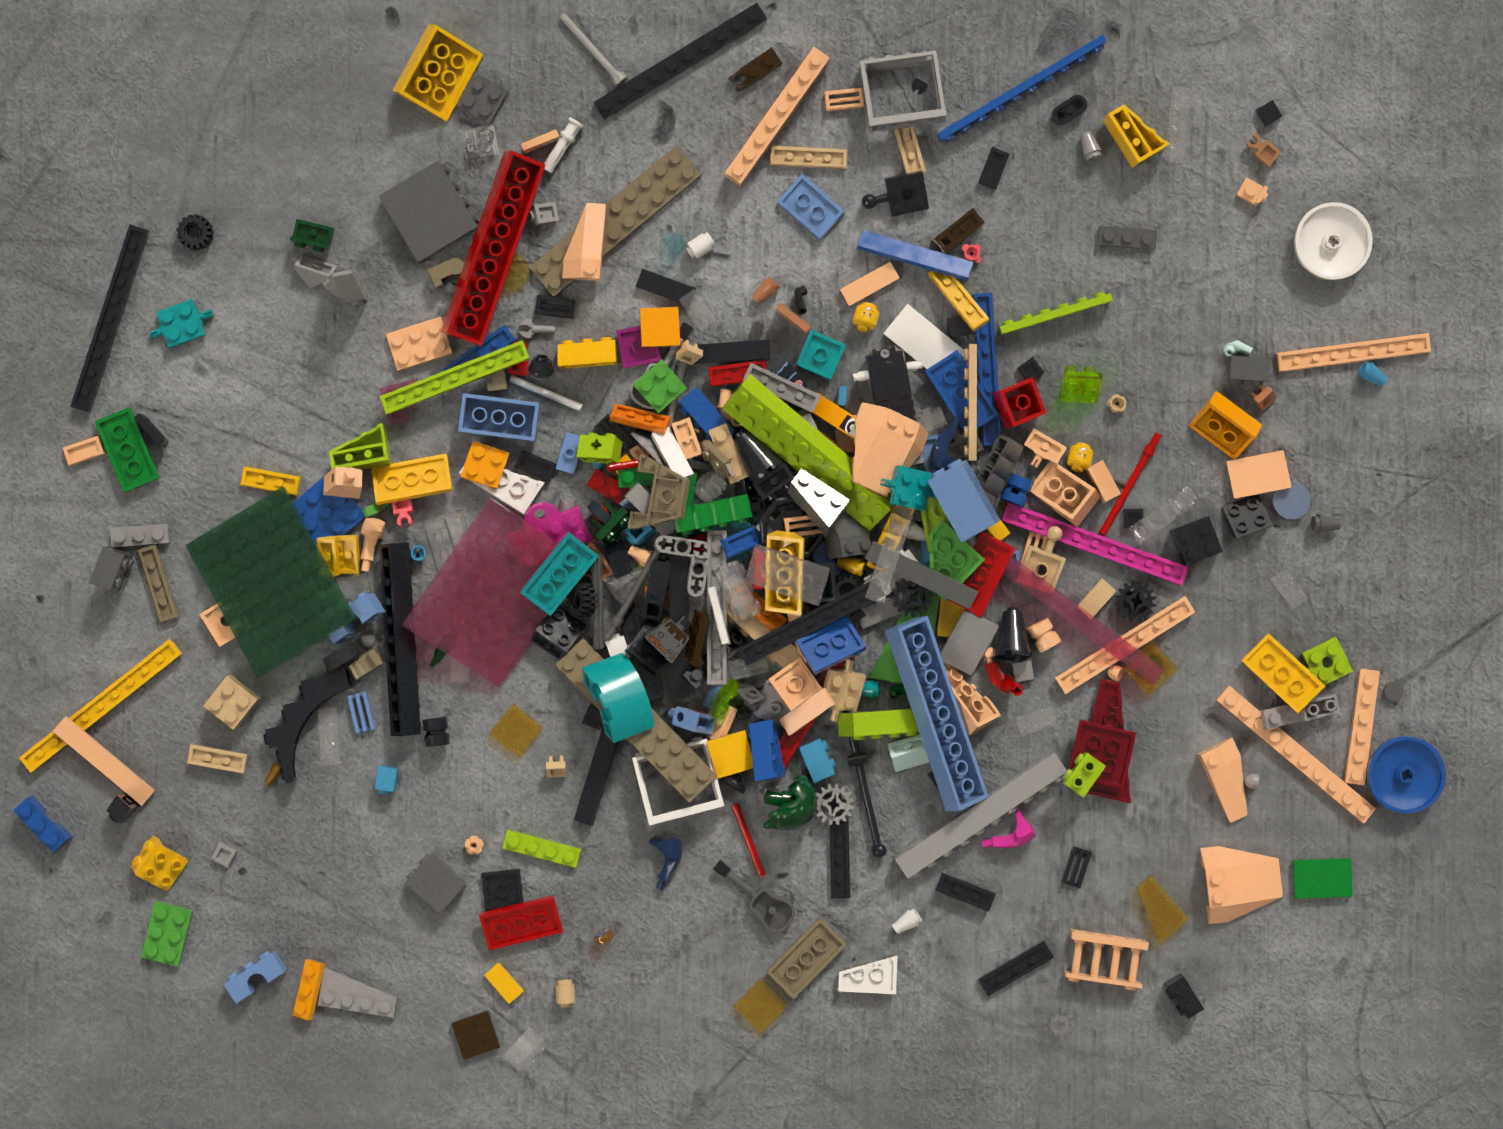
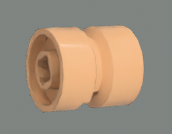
M1048 617L1026 629L1031 639L1037 640L1035 646L1040 653L1061 642L1056 631H1051L1053 625Z

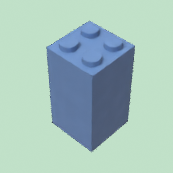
M958 459L947 465L948 470L945 471L942 468L931 474L932 479L928 480V483L957 536L963 542L993 526L1000 519L967 459L964 461Z

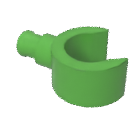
M374 503L363 508L362 511L365 518L382 512V510L389 507V503L382 505Z

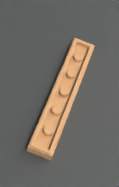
M67 716L53 730L56 735L141 806L155 791Z

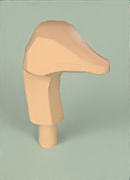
M366 518L362 525L361 533L364 536V542L360 558L363 560L361 571L369 572L370 563L373 562L376 542L384 536L386 522L380 519Z

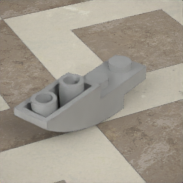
M1331 694L1315 697L1299 714L1288 704L1260 710L1264 729H1271L1340 713L1337 695Z

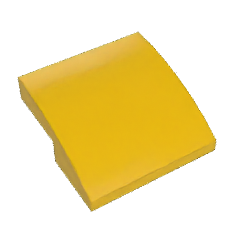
M358 535L317 538L320 576L359 574L361 572Z
M746 730L707 741L717 779L753 768V757Z

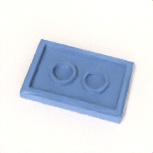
M801 174L777 201V204L818 240H821L845 213V210L804 174Z

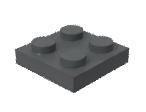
M474 72L456 106L491 125L509 91Z

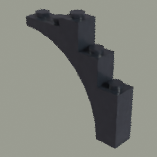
M348 670L300 681L299 691L305 700L283 705L281 714L283 720L287 721V724L265 729L266 734H263L265 744L269 745V748L277 747L278 750L275 751L278 762H281L282 769H280V774L286 784L297 781L295 753L299 736L305 723L326 700L340 692L353 688Z

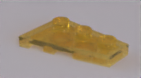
M1149 875L1136 887L1160 944L1189 920L1152 875Z

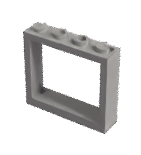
M923 50L920 53L914 54L905 52L899 56L885 55L877 59L869 57V60L860 61V74L869 133L946 122V110L936 50L928 52ZM931 64L937 102L936 110L873 117L867 77L868 72Z

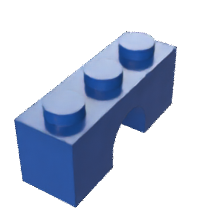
M34 796L27 797L13 811L52 852L60 850L73 836L60 823L53 822L46 815V808Z

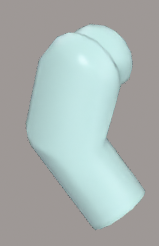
M1235 340L1226 344L1223 350L1226 356H1233V354L1238 352L1249 356L1253 348L1239 340Z

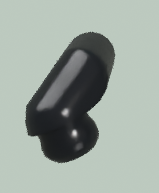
M804 285L794 290L795 306L800 315L807 312L803 296H806L808 291Z

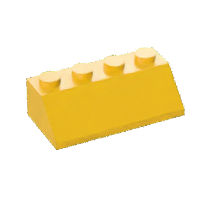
M776 530L767 535L765 611L802 615L805 539L794 532Z

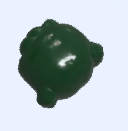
M798 775L794 777L795 782L789 786L792 792L784 790L781 793L768 790L765 792L764 804L779 806V808L769 813L768 818L770 820L765 821L764 828L797 830L812 820L817 809V797L807 776Z

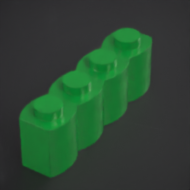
M748 494L686 507L684 518L674 520L676 533L680 532L681 536L692 534L693 529L699 528L700 532L711 530V526L716 524L721 528L730 526V521L737 520L738 524L748 522V518L752 517Z

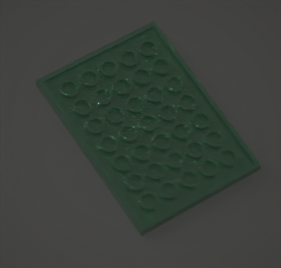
M283 486L186 544L188 551L258 678L357 620L290 495Z

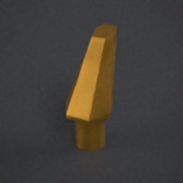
M281 762L278 764L273 763L265 779L268 787L281 775Z

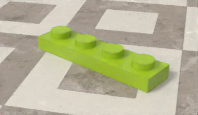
M507 829L502 847L506 850L577 868L581 848Z

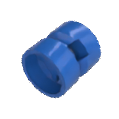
M1011 473L1007 482L1009 487L1004 489L1001 499L1024 507L1028 498L1026 493L1031 491L1034 482ZM1015 489L1020 491L1018 495L1014 494Z

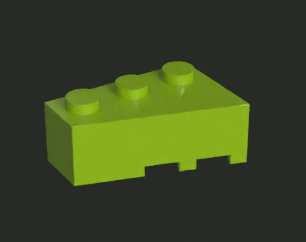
M380 423L370 431L364 432L359 437L351 441L349 440L329 451L331 470L335 467H353L364 470L392 464L386 426Z

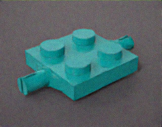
M190 299L156 312L160 321V328L149 331L152 339L163 335L168 347L171 349L206 336L203 320L214 317L211 309L200 313L194 300Z
M899 465L895 466L892 480L881 479V482L885 483H880V485L890 488L891 497L889 504L926 511L928 497L937 499L928 483L932 474L930 472Z

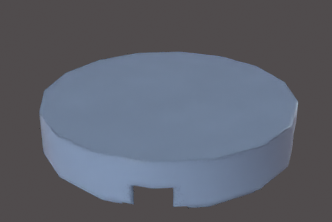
M1290 481V489L1274 491L1272 506L1280 517L1294 520L1301 518L1307 513L1310 508L1311 497L1304 485Z

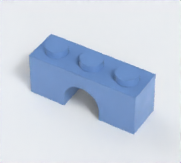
M363 592L356 596L357 600L353 603L345 604L341 608L342 611L330 615L327 618L328 621L322 624L333 644L344 643L357 633L353 627V619L356 615L362 623H371L385 613L375 593Z
M266 951L259 956L260 960L254 964L251 961L242 967L244 969L243 972L239 974L234 972L227 977L228 981L223 985L236 1004L255 991L251 983L253 974L263 975L269 983L287 970V967L276 951L271 953Z

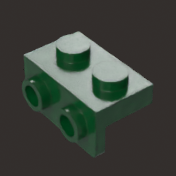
M296 219L293 236H290V241L294 242L296 247L305 248L307 245L313 247L312 250L324 253V250L330 251L335 228Z

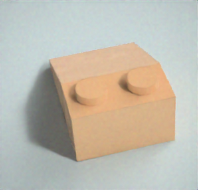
M1051 461L1034 481L1030 491L1077 527L1101 497L1094 487L1059 464L1056 465Z

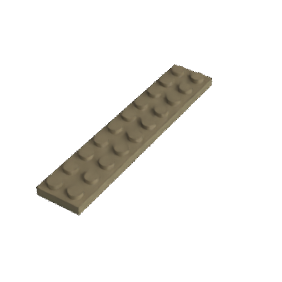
M677 145L606 203L603 257L701 176V173ZM575 230L530 266V269L554 297L575 281L574 279H562L564 257Z
M583 638L555 665L600 711L602 707L599 700L595 701L588 688L584 685L582 667L604 659ZM652 709L655 726L627 739L690 803L717 775Z

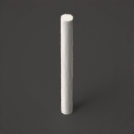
M512 375L509 382L581 411L583 406L581 403Z

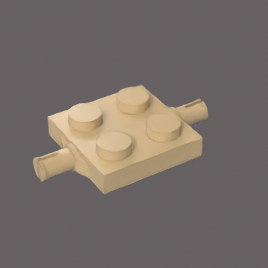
M852 658L846 660L844 668H828L823 688L827 690L835 703L831 707V721H838L840 711H857L866 676L852 671L855 661Z

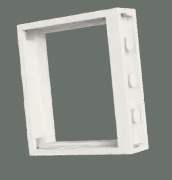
M702 737L691 739L692 743L687 745L691 749L702 747L707 766L715 773L707 739H702ZM636 753V757L632 758L649 826L724 807L716 777L711 782L716 800L653 816L639 764L648 760L641 753Z

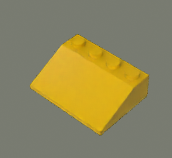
M428 24L392 91L447 121L483 54L435 24Z

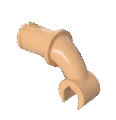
M720 389L719 403L716 408L732 427H741V424H736L734 422L735 419L722 409L731 396L732 391Z

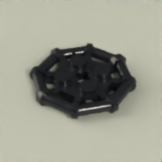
M791 496L774 497V500L760 517L758 516L761 548L767 549V524L772 525L773 532L776 530L785 531L783 518L805 515L797 503L793 509H784L783 504L796 503ZM778 508L780 512L773 520H770L769 517ZM808 519L789 522V524L792 525L811 522V520ZM812 526L795 528V532L812 530ZM822 533L801 536L805 539L804 544L810 536L815 538L807 549L804 547V560H810V556L825 540Z

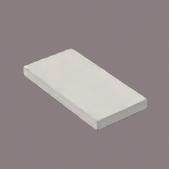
M909 304L905 306L883 333L915 361H922V366L926 370L958 350L962 358L964 357V350Z

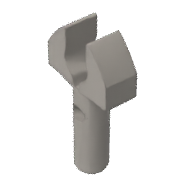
M525 319L519 324L521 326L528 325L532 328L528 332L519 331L526 339H532V335L535 333L554 334L556 332L555 326L535 325L533 319Z

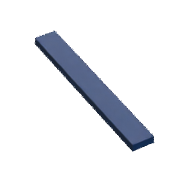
M992 293L972 294V298L989 318L988 323L975 331L978 383L998 412L991 394L999 390ZM997 415L981 426L983 447H992L996 438L1001 434L1000 415Z

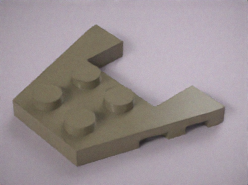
M640 454L637 471L654 474L648 513L630 511L628 529L635 530L683 519L690 479L652 458Z

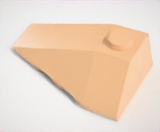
M586 203L564 257L562 279L601 281L606 204Z
M944 663L969 737L999 718L1001 714L986 695L983 697L975 690L977 687L974 684L969 685L955 667Z
M1231 737L1197 753L1229 823L1247 816L1241 755Z

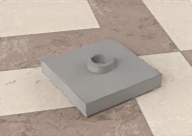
M766 681L761 691V694L766 699L759 702L760 708L758 711L753 710V715L764 720H776V724L783 727L779 719L788 714L790 710L770 682Z

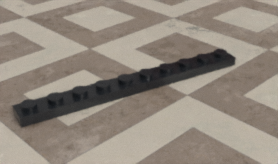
M758 3L753 4L594 102L603 119L608 118L767 21L765 14Z
M129 224L70 407L88 413L91 412L147 241L149 231Z

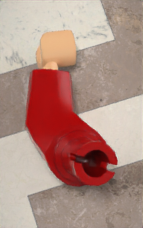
M992 647L987 648L982 657L987 661V664L984 666L989 681L1002 692H1011L1015 696L1021 695L1023 686L1016 683L1014 677L1001 671L997 661L993 662L991 659L994 657V649Z

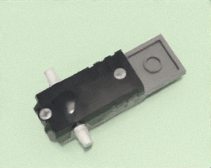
M895 345L881 348V350H870L869 355L864 357L867 370L853 374L854 382L869 380L873 405L889 408L917 422L908 372L923 369L922 361L906 363L904 350L897 349ZM923 452L912 465L924 463Z

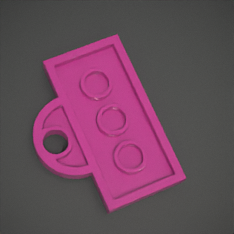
M539 502L529 507L523 520L525 528L507 535L522 570L545 561L567 532H570L584 544L593 541L579 506L560 513L556 506L547 502ZM542 509L545 514L542 517H536L534 512Z

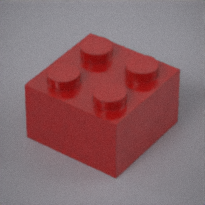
M1033 377L1023 379L991 393L1005 429L1018 426L1047 413Z

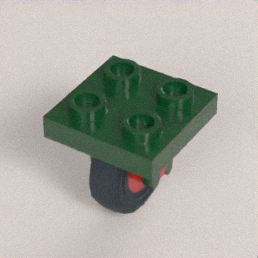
M594 500L587 506L594 514V518L591 521L601 529L596 536L607 545L615 543L620 537L619 533L628 527L630 513L623 507L616 512L609 504L601 506Z

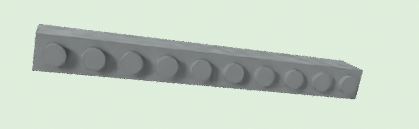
M1052 751L989 793L988 798L971 805L895 856V861L907 878H916L922 873L921 870L923 868L934 866L938 863V858L941 856L947 857L954 852L953 848L960 845L961 847L970 841L969 837L974 834L976 836L980 835L986 830L984 827L990 823L995 825L1002 820V815L1013 813L1018 809L1017 805L1022 802L1024 804L1028 803L1034 798L1032 795L1038 791L1040 793L1046 791L1049 788V784L1054 780L1056 783L1062 780L1067 771L1056 753Z

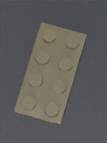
M819 917L766 973L794 999L839 954L847 943Z

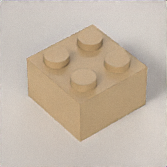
M228 675L203 706L231 729L235 730L239 728L262 698L234 676Z

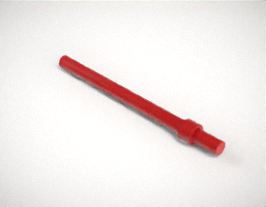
M1155 432L1149 444L1145 445L1142 451L1144 452L1102 525L1099 531L1100 534L1106 536L1150 456L1153 457L1156 451L1155 447L1162 437L1159 433Z

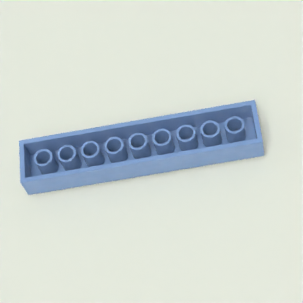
M928 616L915 617L885 630L946 812L961 811L988 798L989 796Z

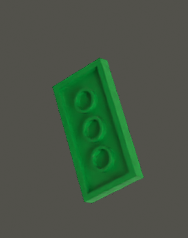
M132 407L94 421L124 493L161 478L139 424L134 419L135 415Z

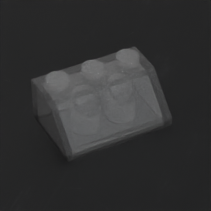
M462 509L422 522L439 577L479 564Z
M738 560L719 566L714 570L736 624L761 614L759 611L761 610V605L758 599H754L752 595L754 590L750 581H746L744 576L746 571L742 563L739 564Z

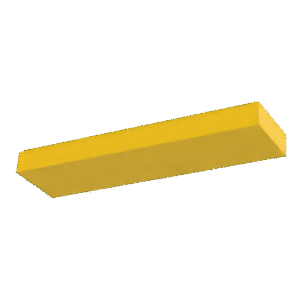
M934 271L928 272L930 279L973 332L989 322L988 316L957 278Z

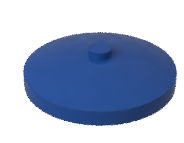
M1399 736L1385 741L1374 751L1368 763L1367 781L1371 793L1380 804L1395 812L1408 814L1428 808L1438 799L1445 785L1446 771L1440 754L1431 744L1416 737Z

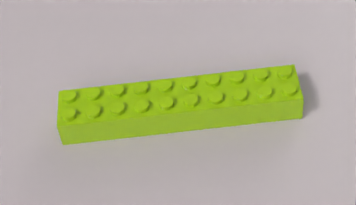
M751 374L723 405L722 409L797 472L802 468L848 498L850 501L845 512L868 531L892 509L893 505L889 504L891 492L885 497L852 482L853 459Z

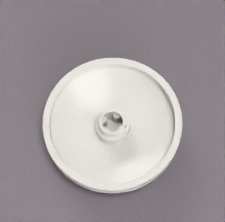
M1338 202L1321 204L1307 212L1300 220L1294 236L1295 253L1301 265L1312 275L1326 280L1343 279L1359 271L1368 260L1372 250V232L1365 217L1352 206Z

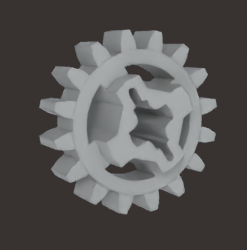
M828 784L827 790L821 787L822 793H816V796L819 797L816 809L819 813L816 817L822 816L823 823L827 819L829 820V825L833 821L839 825L840 819L846 822L845 816L852 815L848 811L849 809H854L850 805L854 799L848 798L851 792L845 793L844 786L838 789V784H835L834 788ZM832 792L829 799H822L826 793ZM839 793L844 796L846 803L840 801L838 798ZM835 795L836 803L839 804V807H835L832 814L831 806L828 805V802H832ZM821 806L827 808L829 811L828 816L823 813ZM838 810H845L841 816L835 817Z

